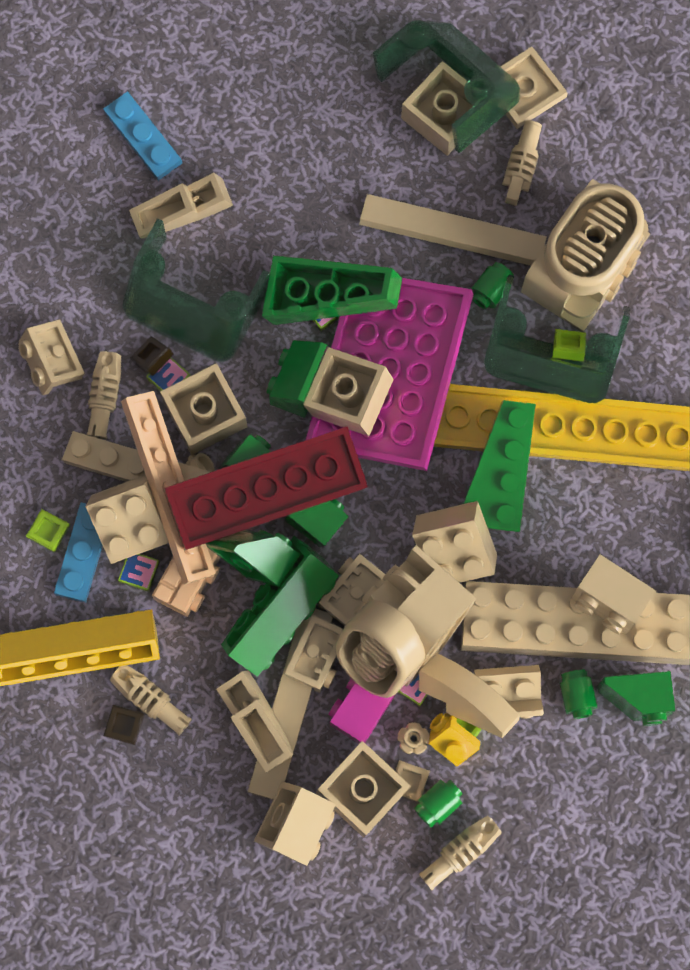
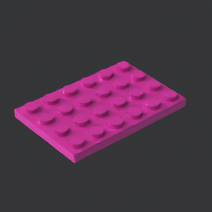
M402 278L397 309L339 317L331 348L386 366L394 379L370 435L366 436L349 430L358 458L427 471L474 295L472 289ZM312 417L306 440L343 427Z

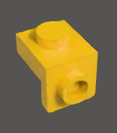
M440 713L432 720L428 744L455 766H459L479 750L481 741L457 723L456 717L448 713Z

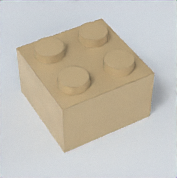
M442 61L404 101L401 119L448 156L486 115L489 98Z
M328 347L303 405L312 417L341 427L347 426L349 430L369 436L394 379L386 366Z
M217 363L160 391L163 403L191 455L247 428L246 417Z
M146 475L91 495L85 506L111 564L169 543Z
M478 501L416 515L412 533L415 544L459 583L495 574L497 552Z
M600 554L571 599L576 601L575 606L589 616L594 613L604 620L603 625L612 632L627 634L649 604L656 590Z
M362 741L317 789L316 794L335 803L334 811L364 838L411 785Z
M282 781L254 842L307 866L309 861H312L319 852L320 837L323 831L327 830L333 822L335 815L333 810L336 804L302 787Z

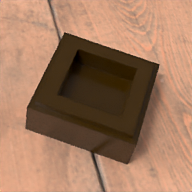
M150 336L130 359L139 368L154 376L174 353L169 347Z
M112 705L103 736L136 746L145 714Z

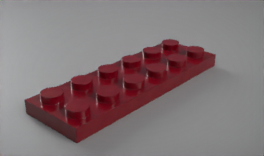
M346 426L174 484L163 490L185 551L368 488L348 427Z

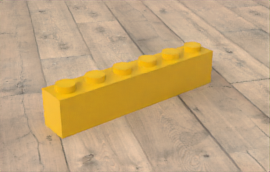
M152 609L135 611L133 613L1 634L0 686L160 660Z

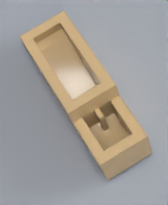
M212 173L188 186L182 183L129 211L139 237L146 238L209 217L233 206L223 178Z
M437 653L419 671V691L445 702L446 713L500 738H503L518 722L519 714L502 696L475 674L456 662Z
M249 670L240 672L216 689L233 715L230 718L265 773L294 755L280 723Z

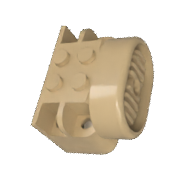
M592 179L586 188L574 198L553 228L547 244L525 276L521 293L584 332L604 301L611 302L614 299L624 277L628 278L635 268L636 261L641 254L639 250L650 236L642 207L636 197L623 187L608 183L601 184ZM587 237H597L601 242L593 243Z
M417 545L411 550L406 561L400 567L395 564L383 577L384 581L378 588L373 586L362 598L363 603L355 611L356 615L345 625L335 646L337 658L346 673L360 687L373 695L383 698L392 697L403 686L407 687L419 675V671L437 653L439 654L477 599Z

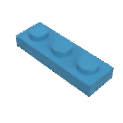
M128 91L103 108L106 116L158 181L183 164L176 151Z
M81 502L54 594L86 603L103 545L87 512L86 504Z

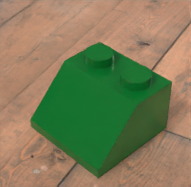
M293 340L289 349H283L278 362L281 370L278 377L272 376L266 391L270 395V405L303 418L306 417L308 410L304 407L303 403L327 351V344Z
M262 529L259 532L243 530L206 543L211 551L247 579L280 587L300 555L290 547L292 542L280 533L271 535Z
M671 671L604 677L597 685L598 693L631 720L642 721L643 726L660 725L662 721H666L667 717L675 712Z

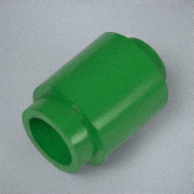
M494 262L492 266H487L471 288L474 294L472 301L485 310L488 307L496 308L512 286L514 278L512 271L499 262Z
M581 669L561 674L562 682L559 684L566 714H573L574 719L592 716V710L597 709L598 706L592 678L587 675V671Z
M440 779L417 800L419 804L413 809L432 828L436 823L440 825L462 805L459 797L463 794L451 780L445 783Z

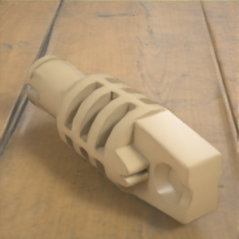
M526 120L519 143L512 148L502 185L509 187L505 200L507 204L517 206L521 190L528 192L539 157L536 147L542 125L538 122Z
M101 351L92 376L93 381L91 382L90 399L88 400L91 416L86 435L96 438L100 437V439L105 440L107 439L110 413H113L116 409V401L118 399L117 394L121 381V355L115 352Z
M128 665L119 666L111 676L110 682L127 700L140 708L151 719L159 718L174 730L178 736L182 734L183 729H186L192 721L190 717L170 703L171 699L167 693H164L161 688L157 687L152 681H149L145 675Z
M487 815L466 828L449 844L443 847L440 852L442 856L424 871L420 872L419 875L431 890L435 889L434 887L452 872H461L483 854L502 833L501 830Z

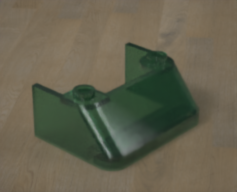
M423 20L411 21L373 52L377 78L383 82L419 50L428 46L454 71L466 79L468 82L464 87V95L473 107L452 124L455 150L460 153L519 102V84L451 23Z
M157 218L134 260L122 304L126 316L130 320L214 361L226 362L232 359L265 299L270 276L269 272L263 270L250 296L239 291H229L220 297L215 307L160 281L166 266L164 258L159 254V251L167 236L163 221Z
M509 274L484 359L487 372L496 378L587 403H597L603 400L609 389L630 318V307H623L616 335L600 332L589 338L583 362L552 358L553 344L524 336L527 327V319L524 313L517 308L506 306L515 277Z

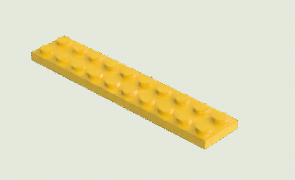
M450 384L434 447L483 451L501 402L506 400L536 404L529 456L690 471V407Z

